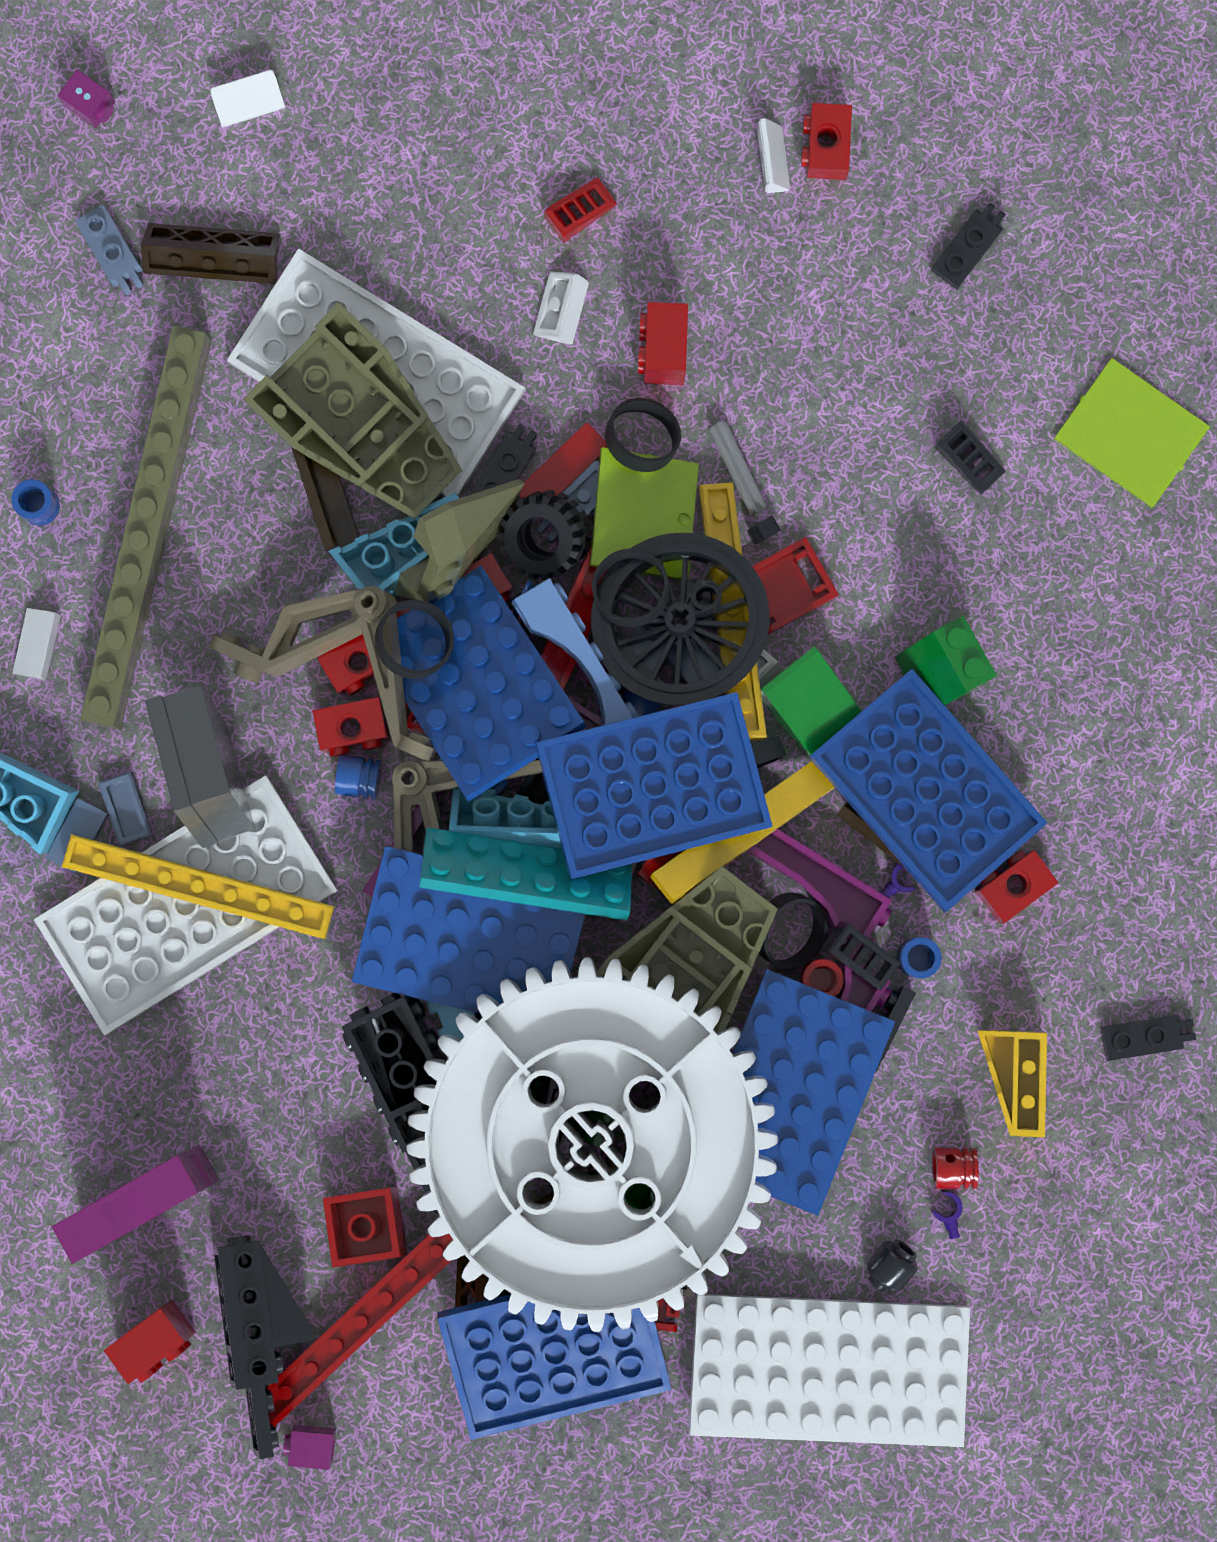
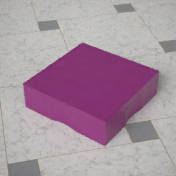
M198 1145L176 1155L51 1227L71 1264H74L220 1180L203 1149Z

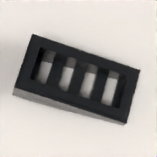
M962 421L954 426L934 447L980 495L1006 472ZM961 437L964 442L953 451L950 445ZM970 446L974 451L962 461L959 455ZM980 456L983 461L971 472L968 466ZM989 466L992 471L980 482L977 476Z
M840 921L836 925L821 949L880 991L900 965V962L851 924ZM848 935H849L850 938H849L848 941L845 943V945L843 946V948L839 951L838 949L840 948V946L843 944V942L845 941V939H846V938L848 937ZM857 943H861L862 946L851 960L848 956ZM869 951H872L873 955L864 968H862L860 964ZM882 958L885 963L874 977L870 973Z

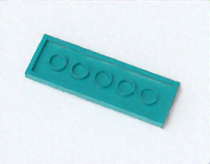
M427 827L424 838L419 887L628 921L631 908L632 864L570 880L562 849Z

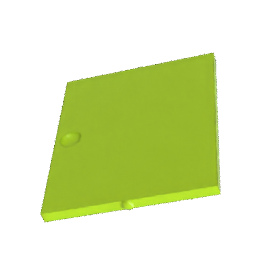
M1111 358L1087 393L1080 397V403L1057 433L1054 440L1153 508L1177 473L1184 469V463L1210 426Z
M602 447L600 449L590 566L598 567L610 554L622 549H630L652 537L669 533H693L699 463L672 459L665 467L657 471L639 472L619 463L612 456L608 448ZM631 452L643 458H659L658 456H653L652 454L646 455ZM683 560L669 561L663 564L668 578L682 579ZM690 561L688 562L687 581L689 580ZM655 566L642 573L644 575L662 577Z

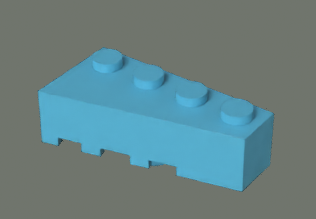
M456 493L448 495L429 504L416 519L410 516L400 521L396 519L386 524L387 527L370 535L366 533L356 538L355 542L342 548L338 546L328 552L357 589H362L366 586H376L396 597L398 595L394 590L400 573L430 557L413 537L419 518L448 502L460 498Z
M0 752V819L8 825L7 827L17 836L20 835L32 845L31 847L40 855L48 853L73 806L79 790Z
M460 788L453 789L449 831L562 849L550 801H546L541 805L532 803L526 796L515 795L514 799L498 796L495 790L488 789L468 802Z

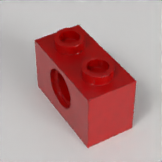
M812 103L810 114H804L803 134L809 135L808 147L802 146L801 167H807V178L847 179L850 164L852 105ZM822 136H828L834 141V145L823 147L817 139Z
M379 697L312 710L320 751L323 753L329 752L330 757L349 754L350 747L362 745L363 750L383 747L382 741L390 740L382 701ZM349 720H357L361 726L360 732L354 737H346L343 733L344 724Z
M1021 849L1006 860L1009 865L999 874L994 870L980 882L982 887L975 891L999 924L1009 921L1059 883L1035 850L1025 854ZM1011 875H1016L1022 880L1023 887L1018 894L1011 893L1007 888V880Z

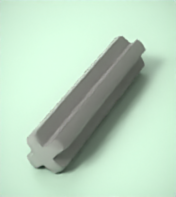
M722 421L710 427V433L748 513L752 516L763 512L766 504L727 423Z

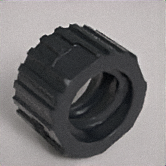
M772 515L747 530L755 545L781 529Z

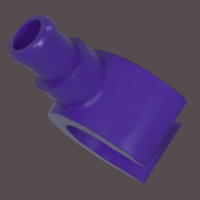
M897 864L891 871L890 881L884 885L885 888L879 891V893L888 898L891 895L894 896L899 891L907 893L916 890V888L903 887L898 883L897 873L903 866Z
M942 1190V1193L954 1200L955 1210L948 1216H942L931 1210V1213L939 1221L944 1222L945 1229L948 1230L949 1239H956L960 1237L957 1219L962 1213V1202L955 1193Z

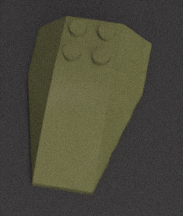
M338 302L315 325L316 331L271 377L266 375L243 400L293 449L416 519L462 472V469L431 422L427 412L418 401L389 351Z
M722 866L609 955L597 971V976H605L606 969L613 959L621 961L623 979L630 981L634 972L641 964L647 965L649 969L648 986L656 988L659 982L666 975L670 974L675 979L672 997L679 1000L690 989L695 988L699 991L698 1002L694 1009V1012L698 1015L713 1006H718L721 1009L719 1021L713 1028L718 1034L725 1030L778 909Z

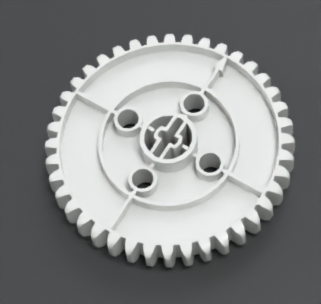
M585 957L582 960L578 977L573 978L563 960L555 961L552 969V982L548 983L537 968L527 969L525 980L527 990L524 992L511 979L507 978L501 981L500 990L504 1003L500 1005L491 996L481 994L476 1000L478 1010L483 1017L481 1020H478L473 1015L460 1013L456 1017V1024L464 1038L460 1039L447 1034L440 1036L438 1045L449 1059L447 1061L442 1059L427 1060L424 1064V1070L429 1076L437 1080L436 1085H420L415 1088L413 1093L414 1097L420 1102L429 1106L428 1110L415 1112L408 1117V1124L417 1130L425 1132V1137L418 1138L406 1146L409 1155L425 1158L426 1164L419 1166L409 1175L412 1183L418 1185L429 1184L430 1191L417 1201V1208L420 1211L438 1210L440 1215L428 1228L429 1235L440 1237L449 1233L453 1240L445 1249L443 1257L447 1261H451L465 1255L470 1260L463 1271L462 1278L466 1282H470L482 1274L486 1275L489 1281L484 1290V1297L488 1300L497 1297L504 1289L509 1291L511 1296L508 1311L512 1314L520 1312L527 1301L534 1303L535 1322L541 1325L548 1320L553 1309L561 1311V1323L565 1330L573 1329L578 1314H587L588 1323L593 1332H600L602 1330L606 1313H614L621 1329H628L631 1324L632 1309L638 1307L649 1322H654L658 1319V1300L662 1298L674 1310L679 1311L683 1309L684 1297L682 1287L687 1285L693 1292L704 1295L708 1292L707 1280L703 1273L706 1268L720 1276H725L729 1272L727 1260L722 1253L724 1248L738 1254H743L746 1251V1241L737 1231V1228L740 1226L746 1229H757L761 1224L759 1215L748 1206L749 1202L765 1203L771 1198L769 1189L762 1183L755 1181L756 1176H768L776 1172V1163L770 1158L760 1155L759 1150L768 1149L778 1143V1136L773 1131L758 1128L757 1124L774 1116L775 1109L770 1103L753 1102L752 1097L760 1094L768 1085L766 1078L763 1076L744 1077L743 1072L750 1068L756 1060L754 1052L748 1050L732 1054L730 1049L736 1044L741 1032L737 1027H731L718 1034L713 1028L719 1021L721 1009L718 1006H713L698 1015L694 1012V1009L698 1002L699 991L693 988L687 991L679 1000L672 997L675 979L670 974L666 975L656 988L648 986L649 969L644 964H641L634 972L631 981L623 979V968L619 959H613L609 963L604 977L597 976L596 966L591 957ZM537 1076H549L556 1081L559 1086V1096L556 1101L543 1104L534 1099L530 1086L532 1080ZM640 1081L652 1082L660 1091V1101L650 1109L638 1108L630 1099V1089ZM595 1110L603 1112L613 1119L609 1125L602 1120L593 1123L583 1111ZM573 1116L591 1137L597 1132L604 1136L600 1148L617 1165L615 1168L611 1169L594 1149L587 1154L581 1150L580 1147L585 1139L567 1120L568 1118ZM620 1125L625 1133L627 1145L625 1156L612 1144L614 1139L612 1130ZM560 1130L573 1143L570 1148L572 1156L567 1161L560 1152ZM575 1162L584 1167L591 1163L600 1174L590 1175L578 1172L573 1166ZM537 1177L549 1181L554 1189L553 1199L545 1204L532 1202L525 1191L527 1181ZM635 1183L647 1184L655 1193V1201L646 1209L639 1210L631 1207L625 1199V1191L629 1186Z

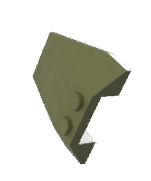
M521 479L514 480L448 502L421 516L413 537L430 557L400 573L394 590L396 594L411 600L426 602L436 597L442 599L453 590L457 581L498 535V532L504 528L500 525L503 517L508 515L506 511L518 501L524 482Z

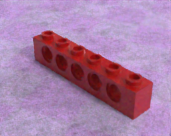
M490 553L472 564L463 576L482 566L505 603L510 600L508 595L513 592V589ZM403 609L397 611V618H399L406 612L410 611L411 609ZM363 634L317 657V660L340 696L347 693L349 697L358 693L366 687L364 681L374 676ZM357 654H364L368 657V665L361 671H355L351 668V660Z

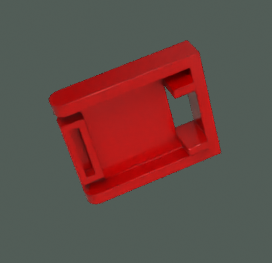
M806 537L752 566L765 588L769 603L770 619L773 618L775 623L769 625L768 635L839 596ZM808 557L822 582V585L813 589V591L796 564Z

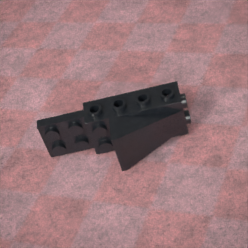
M392 993L380 999L382 1006L371 1012L368 1006L349 1014L351 1021L342 1026L344 1031L342 1036L350 1052H354L359 1062L357 1066L365 1083H369L374 1093L373 1101L381 1115L384 1114L389 1124L388 1132L393 1143L396 1146L399 1145L402 1153L406 1152L415 1170L419 1166L426 1164L425 1158L409 1155L406 1146L418 1138L425 1137V1132L411 1127L408 1124V1117L415 1112L428 1110L429 1106L420 1102L414 1097L413 1093L415 1088L420 1085H436L437 1080L429 1076L424 1070V1064L427 1060H447L438 1051L440 1047L434 1029L428 1030L423 1020L426 1012L421 1001L418 998L413 999V997L406 995L401 997L398 993ZM429 1184L422 1185L425 1193L430 1191Z
M246 1235L227 1238L228 1245L214 1247L213 1253L230 1384L236 1390L245 1389L253 1452L259 1459L274 1457L273 1448L279 1447L277 1428L270 1424L268 1412L274 1411L272 1391L268 1390V1388L265 1389V1385L279 1383L278 1374H283L281 1353L274 1351V1347L316 1340L315 1332L260 1245V1241L251 1242V1236ZM240 1256L242 1260V1265L238 1264V1259ZM244 1293H246L247 1300H243ZM249 1328H251V1336H250V1337L248 1336V1333H247Z

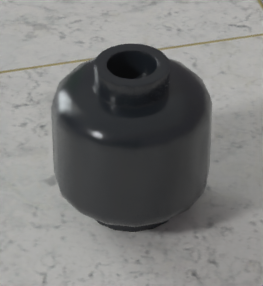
M896 1239L894 1242L884 1241L867 1260V1270L871 1275L869 1281L880 1291L885 1292L888 1289L899 1292L918 1270L916 1253L901 1240Z

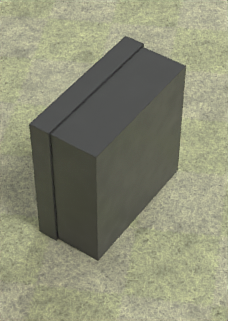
M202 686L193 687L165 697L160 695L145 700L174 812L200 846L205 848L219 843V840L254 830L253 818L227 725Z

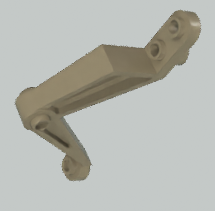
M366 586L358 590L284 606L265 650L250 643L246 649L239 645L240 638L222 631L220 637L213 635L208 647L237 660L238 662L233 673L258 684L263 672L279 677L363 634L394 747L423 760H430L434 750L433 747L428 746L431 739L411 731L408 737L403 677L391 672L382 663L375 648L376 628L387 611L397 604L395 597L391 593L376 586ZM351 611V618L293 646L302 623ZM395 612L386 619L383 627V642L388 654L401 665L397 614Z
M405 761L395 768L392 776L395 848L414 852L412 806L414 805L420 806L425 830L427 827L444 830L436 793L458 789L459 786L443 761ZM532 761L505 779L542 773L540 762ZM412 774H414L415 779L414 782L411 784L410 777Z

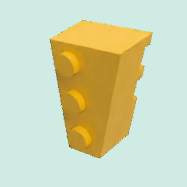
M977 1030L1010 1136L1045 1137L1047 1032Z

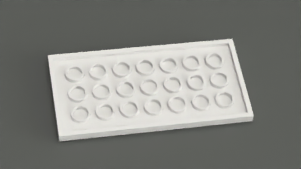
M298 248L227 359L228 363L258 382L266 375L271 377L316 331L315 325L339 302L389 351L418 401L427 412L431 422L458 462L462 472L440 494L446 497L456 493L459 496L524 394L525 387Z
M266 775L245 788L255 826L254 830L219 840L217 844L202 848L186 826H183L142 852V854L317 902L323 901L338 891ZM104 878L96 880L34 919L104 1035L110 1034L279 928L275 925Z
M696 1293L689 1435L964 1447L970 1307L723 1294L699 1295Z

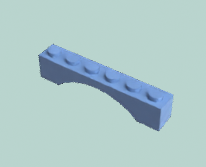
M549 578L512 601V605L530 633L543 637L562 648L578 663L586 674L597 697L601 713V726L639 717L629 701L624 703L618 693L621 690L619 682L610 673H606L600 662L604 658L594 642L589 644L582 632L586 630L585 625L576 612L571 615L565 605L568 597L559 583L553 585Z

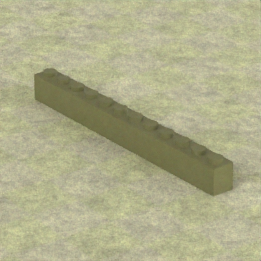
M178 326L172 327L80 718L87 723L118 730L122 728L212 343L205 332Z

